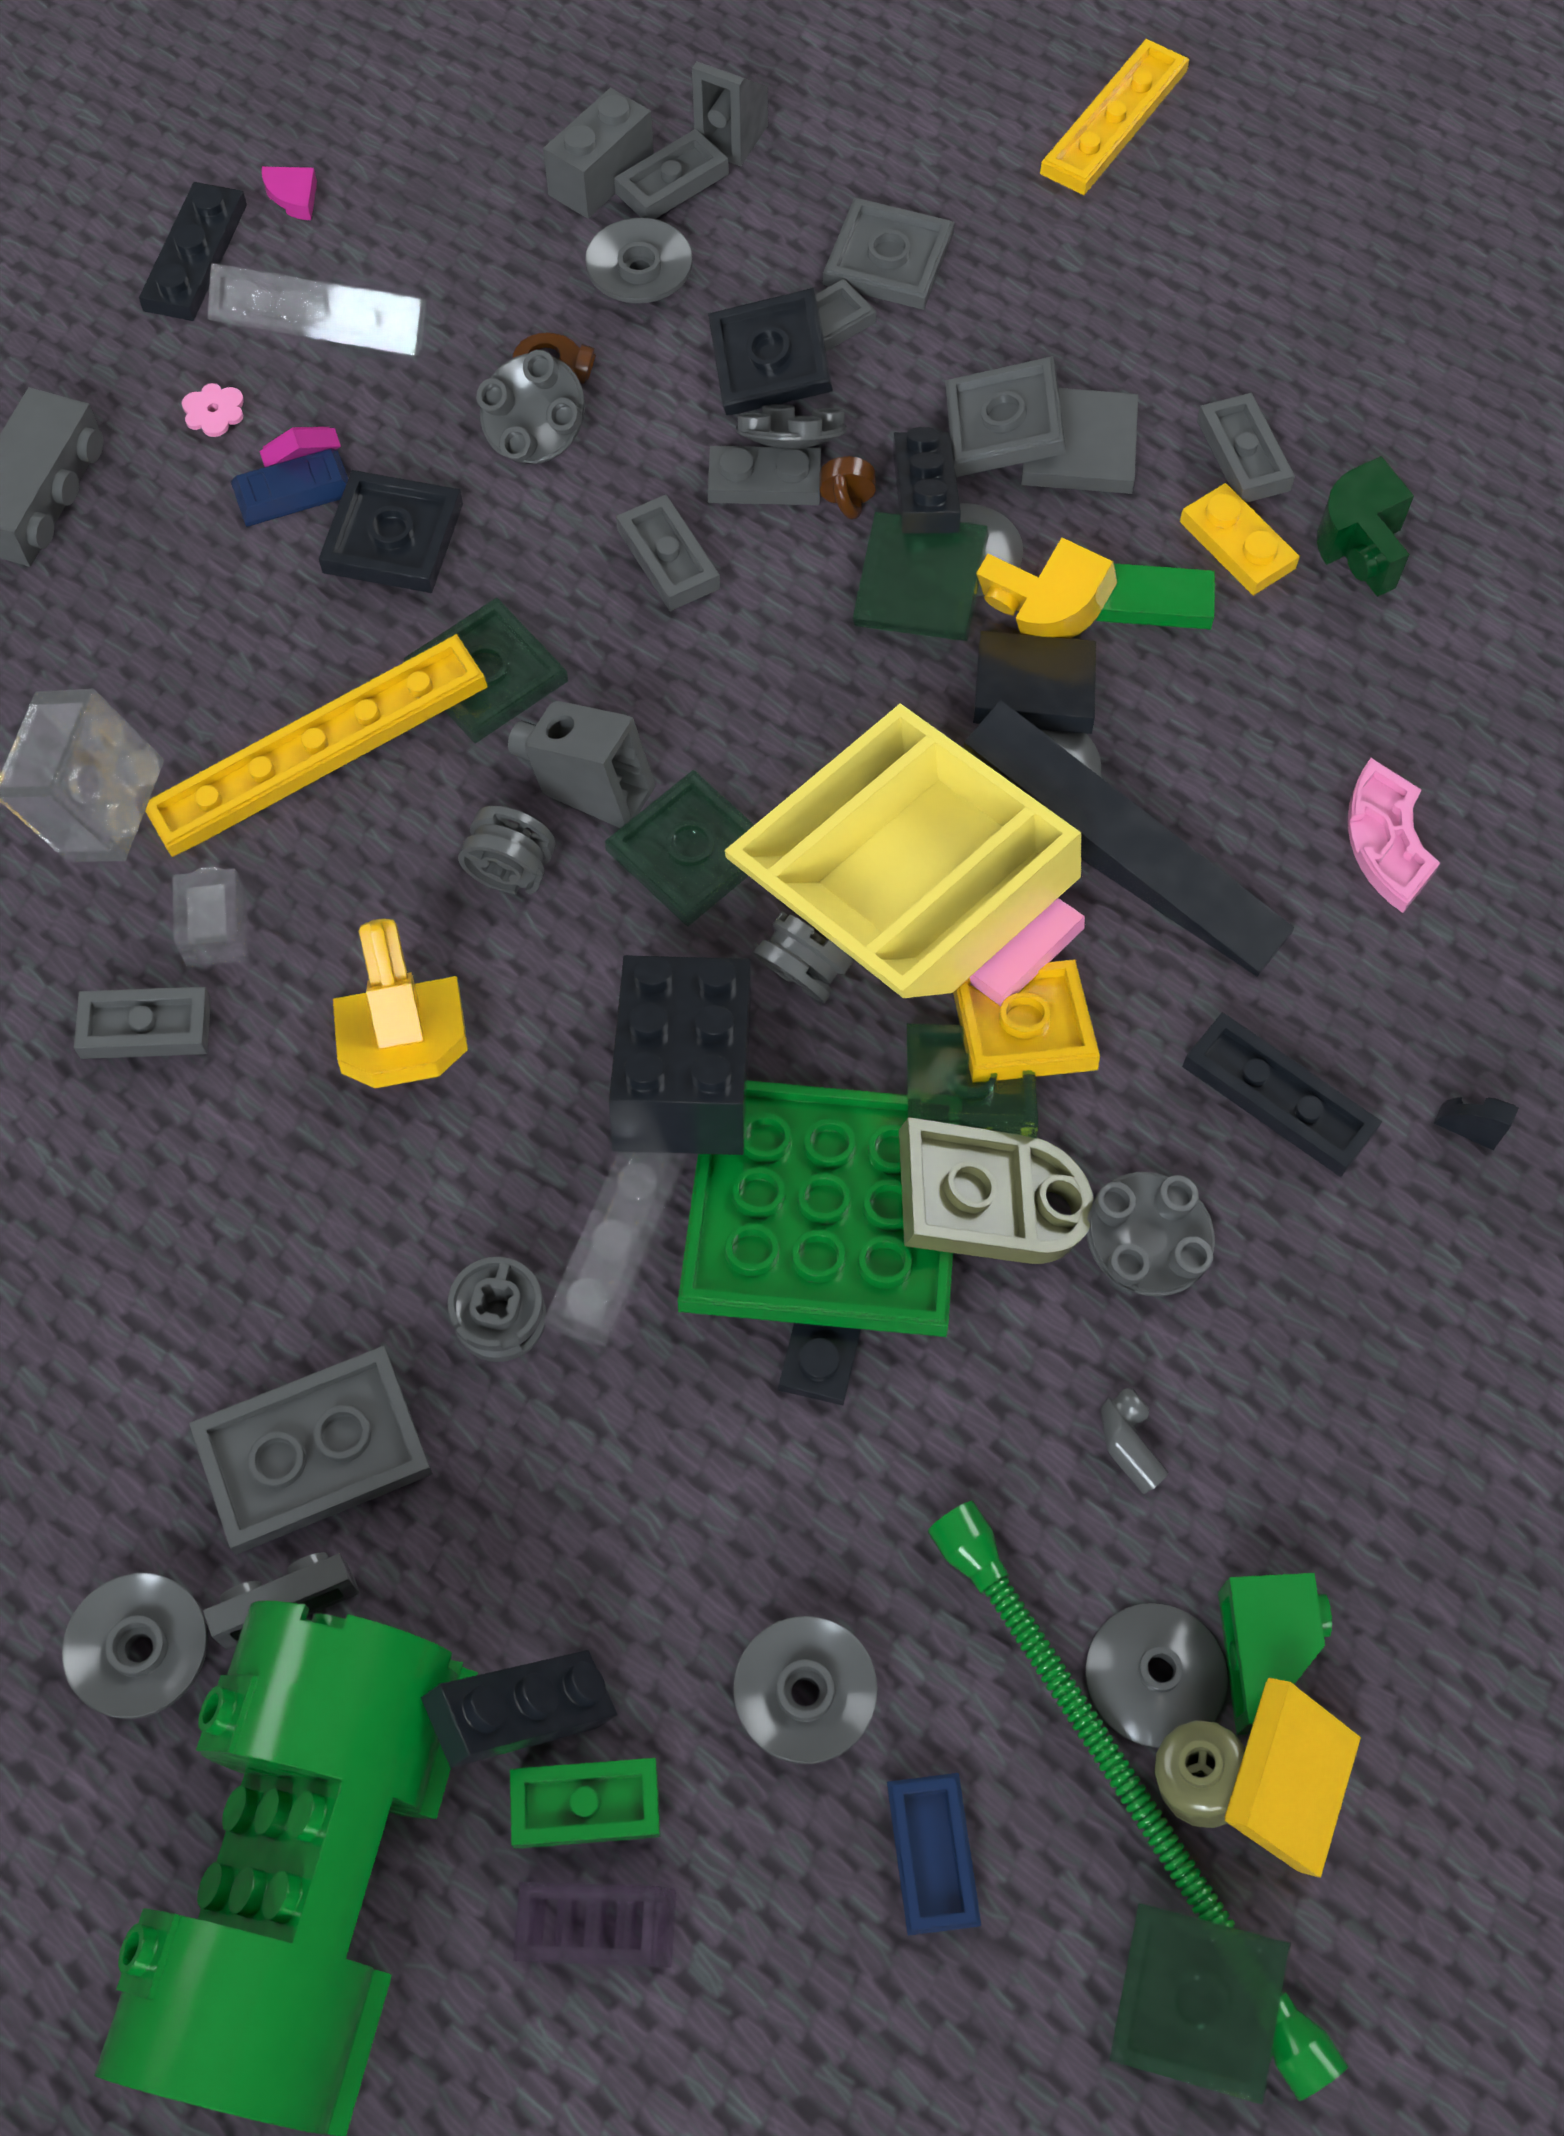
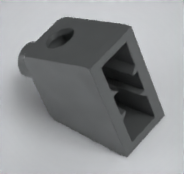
M556 701L548 706L537 725L519 721L514 725L509 735V753L530 761L543 794L627 832L656 787L634 719L631 716Z

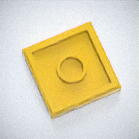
M1075 959L1047 963L1019 993L1008 996L1001 1006L973 987L970 978L953 992L972 1083L1098 1070L1100 1054Z
M1268 1678L1224 1817L1225 1822L1296 1871L1321 1878L1361 1737L1291 1682Z

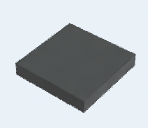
M854 197L824 269L823 285L831 286L845 279L859 294L924 310L953 237L955 222Z
M1053 356L945 380L951 449L956 477L1066 454L1057 371Z
M1059 388L1066 454L1022 463L1021 485L1132 494L1135 482L1138 394Z

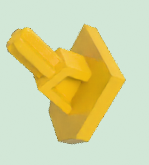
M376 919L366 922L360 926L358 931L369 978L366 993L333 999L337 1060L341 1074L375 1089L439 1077L468 1050L457 976L414 983L412 972L407 973L398 927L393 919Z

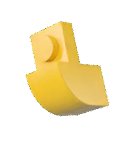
M1062 537L1039 577L990 554L986 555L976 573L982 592L985 595L984 599L989 605L1008 615H1014L1016 610L1019 611L1016 621L1020 634L1067 639L1079 635L1096 620L1117 584L1113 561Z

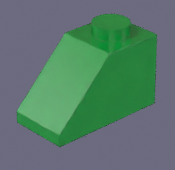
M1315 1573L1229 1577L1218 1591L1236 1735L1250 1734L1268 1678L1289 1681L1295 1684L1324 1648V1637L1331 1636L1332 1614L1330 1603L1326 1594H1318Z

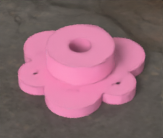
M207 384L202 388L201 392H192L183 398L182 407L187 414L185 417L186 424L193 430L202 428L203 432L208 436H221L227 432L229 424L235 425L243 420L241 407L244 399L241 391L237 388L227 387L221 390L218 384Z

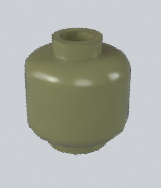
M1197 1720L1179 1725L1163 1739L1156 1753L1154 1774L1163 1800L1176 1817L1192 1826L1215 1828L1228 1824L1225 1822L1224 1817L1246 1749L1244 1744L1231 1730L1215 1722ZM1207 1763L1214 1764V1770L1207 1766ZM1202 1773V1774H1204L1206 1777H1201V1778H1200V1777H1196V1775H1199V1774Z

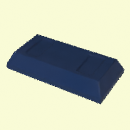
M330 448L237 475L230 482L245 525L248 527L341 500L348 477L338 450Z
M959 1773L888 1781L887 1789L907 1936L981 1927Z

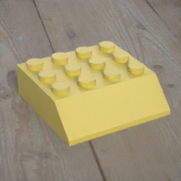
M901 703L724 850L725 856L729 861L902 998L953 993L1081 878L1080 831Z

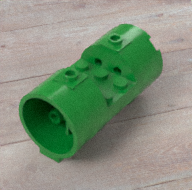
M255 1601L249 1606L227 1675L220 1676L218 1685L212 1688L206 1696L198 1719V1726L202 1733L196 1751L201 1752L203 1757L214 1763L244 1774L241 1786H238L231 1793L223 1811L222 1826L226 1832L217 1860L207 1868L199 1885L197 1902L201 1910L198 1919L143 1908L139 1922L128 1931L120 1949L118 1967L121 1976L116 1990L122 1992L94 2076L139 2091L251 2120L315 2134L346 2136L392 1974L346 1959L388 1814L392 1813L403 1817L437 1819L451 1768L421 1697L441 1683L476 1676L478 1672L462 1667L463 1662L450 1660L452 1652L448 1649L385 1624L347 1614L346 1619L326 1614H314L311 1621L306 1619L309 1608L304 1604L282 1601Z

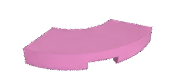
M1370 758L1357 780L1349 803L1348 832L1354 856L1368 881L1391 905L1404 913L1435 874L1440 862L1422 846L1414 829L1413 807L1421 789Z

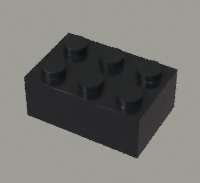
M623 955L609 1094L612 1151L744 1155L751 1011V959Z

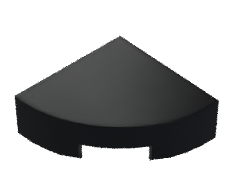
M1462 1097L1447 1100L1441 1105L1434 1124L1494 1151L1512 1126L1519 1107L1490 1097L1486 1098L1483 1105L1463 1104Z

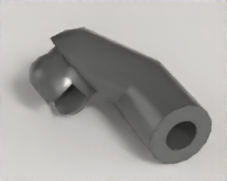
M1126 1388L1119 1392L1115 1399L1112 1400L1108 1397L1101 1408L1100 1413L1106 1448L1110 1456L1140 1492L1145 1494L1159 1485L1169 1472L1142 1441L1134 1427L1148 1418V1406L1134 1389Z

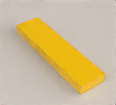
M1145 39L1043 159L1040 174L1085 195L1185 75L1189 59Z

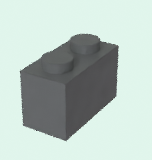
M610 87L543 148L548 195L589 219L615 195L614 177L654 154L651 110Z

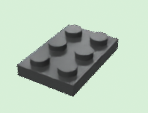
M384 1346L189 1423L229 1547L236 1555L433 1475L391 1360Z

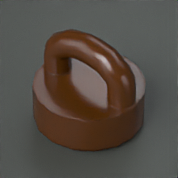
M852 456L837 457L828 461L821 467L819 473L821 496L828 502L837 503L840 511L846 518L857 519L862 511V503L872 498L876 491L874 467L866 460Z

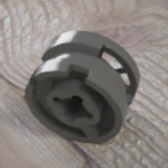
M487 806L479 809L470 826L471 836L465 839L458 854V861L461 867L472 878L487 887L515 895L519 887L526 888L525 892L528 894L535 893L539 889L545 874L543 866L549 863L555 850V837L541 822L518 810L502 806ZM507 819L512 820V821H515V822H517V823H519V824H516V823H513V822H509ZM526 827H528L535 833H531L529 830L526 829Z
M781 911L772 924L775 929L774 934L769 940H762L760 945H757L753 951V955L786 981L795 982L801 986L804 993L819 1002L825 1003L831 992L829 984H831L837 974L845 975L853 960L832 941L826 940L814 932V928L791 914L787 917V914Z
M488 1257L478 1260L463 1269L450 1288L447 1304L451 1322L461 1344L474 1356L492 1362L513 1360L530 1351L541 1338L547 1317L545 1302L538 1280L522 1263L506 1257Z

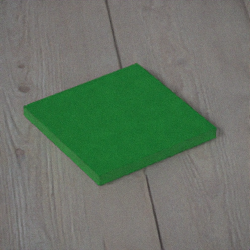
M747 1080L744 1155L698 1154L678 1295V1312L947 1337L953 1253L904 1246L899 1129L908 1117L961 1125L962 1100Z

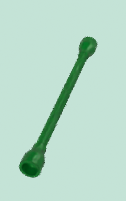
M974 1501L966 1502L945 1514L928 1529V1534L949 1564L972 1580L980 1594L985 1593L986 1597H991L990 1603L996 1605L995 1611L997 1613L1001 1612L1000 1618L1001 1620H1006L1005 1626L1012 1628L1010 1634L1016 1636V1643H1022L1020 1649L1027 1651L1025 1657L1032 1659L1030 1662L1031 1666L1037 1667L1036 1673L1037 1675H1042L1041 1681L1048 1683L1046 1689L1053 1691L1051 1693L1052 1698H1058L1056 1704L1059 1707L1063 1706L1062 1713L1064 1715H1069L1067 1721L1074 1723L1072 1725L1073 1730H1079L1077 1736L1079 1739L1084 1738L1083 1745L1085 1747H1090L1088 1753L1090 1755L1095 1754L1093 1760L1095 1763H1100V1771L1106 1772L1104 1774L1105 1779H1111L1109 1785L1112 1788L1116 1787L1115 1794L1117 1796H1122L1120 1802L1127 1804L1125 1809L1128 1813H1133L1131 1815L1132 1820L1139 1821L1136 1824L1137 1828L1144 1829L1142 1832L1143 1837H1149L1147 1843L1149 1846H1155L1153 1852L1160 1854L1159 1861L1166 1863L1164 1869L1171 1871L1169 1876L1172 1880H1177L1175 1886L1182 1888L1181 1895L1183 1897H1189L1186 1902L1188 1905H1194L1192 1908L1193 1913L1200 1914L1197 1917L1198 1921L1201 1923L1205 1922L1203 1925L1204 1930L1211 1931L1209 1933L1211 1940H1217L1214 1943L1215 1947L1222 1948L1220 1951L1221 1956H1227V1965L1234 1966L1231 1970L1234 1975L1239 1974L1238 1982L1245 1983L1243 1986L1244 1991L1251 1992L1249 1995L1251 2001H1257L1255 2008L1258 2011L1255 2015L1267 2032L1275 2066L1297 2100L1301 2101L1315 2094L1346 2071L1349 2067L1326 2031L1300 2012L1286 1992L1282 1994L1280 1989H1274L1276 1983L1274 1980H1268L1270 1977L1269 1972L1262 1971L1264 1969L1263 1963H1257V1954H1251L1253 1949L1251 1945H1245L1247 1939L1244 1936H1239L1241 1930L1238 1927L1234 1928L1235 1921L1233 1919L1228 1920L1230 1914L1227 1910H1222L1224 1904L1216 1901L1218 1900L1216 1893L1211 1894L1212 1886L1205 1884L1207 1882L1205 1876L1200 1877V1868H1194L1196 1862L1194 1859L1189 1860V1851L1183 1852L1185 1846L1182 1842H1177L1179 1836L1177 1834L1172 1835L1173 1827L1166 1825L1168 1823L1166 1817L1161 1818L1163 1812L1161 1809H1155L1157 1803L1154 1800L1150 1802L1152 1796L1149 1792H1144L1146 1786L1144 1784L1139 1785L1140 1777L1133 1776L1135 1774L1134 1768H1128L1130 1762L1127 1759L1123 1760L1124 1753L1117 1751L1119 1746L1117 1743H1112L1114 1740L1112 1735H1106L1108 1729L1101 1727L1103 1721L1096 1719L1098 1716L1096 1711H1090L1092 1709L1091 1703H1085L1087 1697L1080 1695L1082 1690L1080 1687H1075L1077 1684L1075 1679H1069L1071 1673L1064 1671L1066 1665L1059 1663L1061 1661L1060 1656H1054L1056 1650L1053 1647L1049 1648L1050 1641L1044 1640V1632H1038L1040 1626L1033 1624L1035 1619L1033 1616L1029 1617L1030 1611L1023 1609L1025 1603L1018 1601L1020 1598L1019 1594H1013L1015 1588L1012 1585L1008 1586L1010 1574L1000 1561L993 1530Z

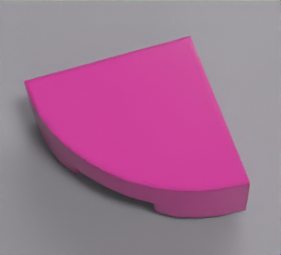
M262 166V178L269 199H272L279 206L286 209V213L291 217L312 220L317 186L314 168Z
M292 427L263 446V449L259 452L264 466L268 467L330 448L336 450L341 445L335 428Z

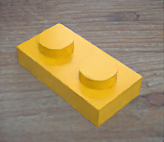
M1226 483L1182 510L1180 523L1253 596L1296 569L1300 556Z

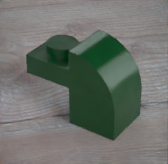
M1382 456L1348 471L1337 480L1330 492L1317 531V546L1325 564L1327 565L1342 557H1346L1348 566L1355 578L1365 581L1377 597L1397 587L1410 555L1394 536V533L1401 530L1414 498L1412 492Z

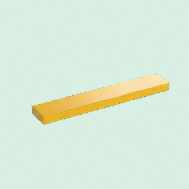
M456 634L145 801L141 805L166 849L173 857L210 839L486 689L488 686L485 677Z

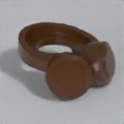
M548 332L537 333L525 338L514 350L513 358L540 348L556 350L560 355L559 360L572 369L581 384H584L590 378L596 358L595 348L584 344L579 348L566 336Z

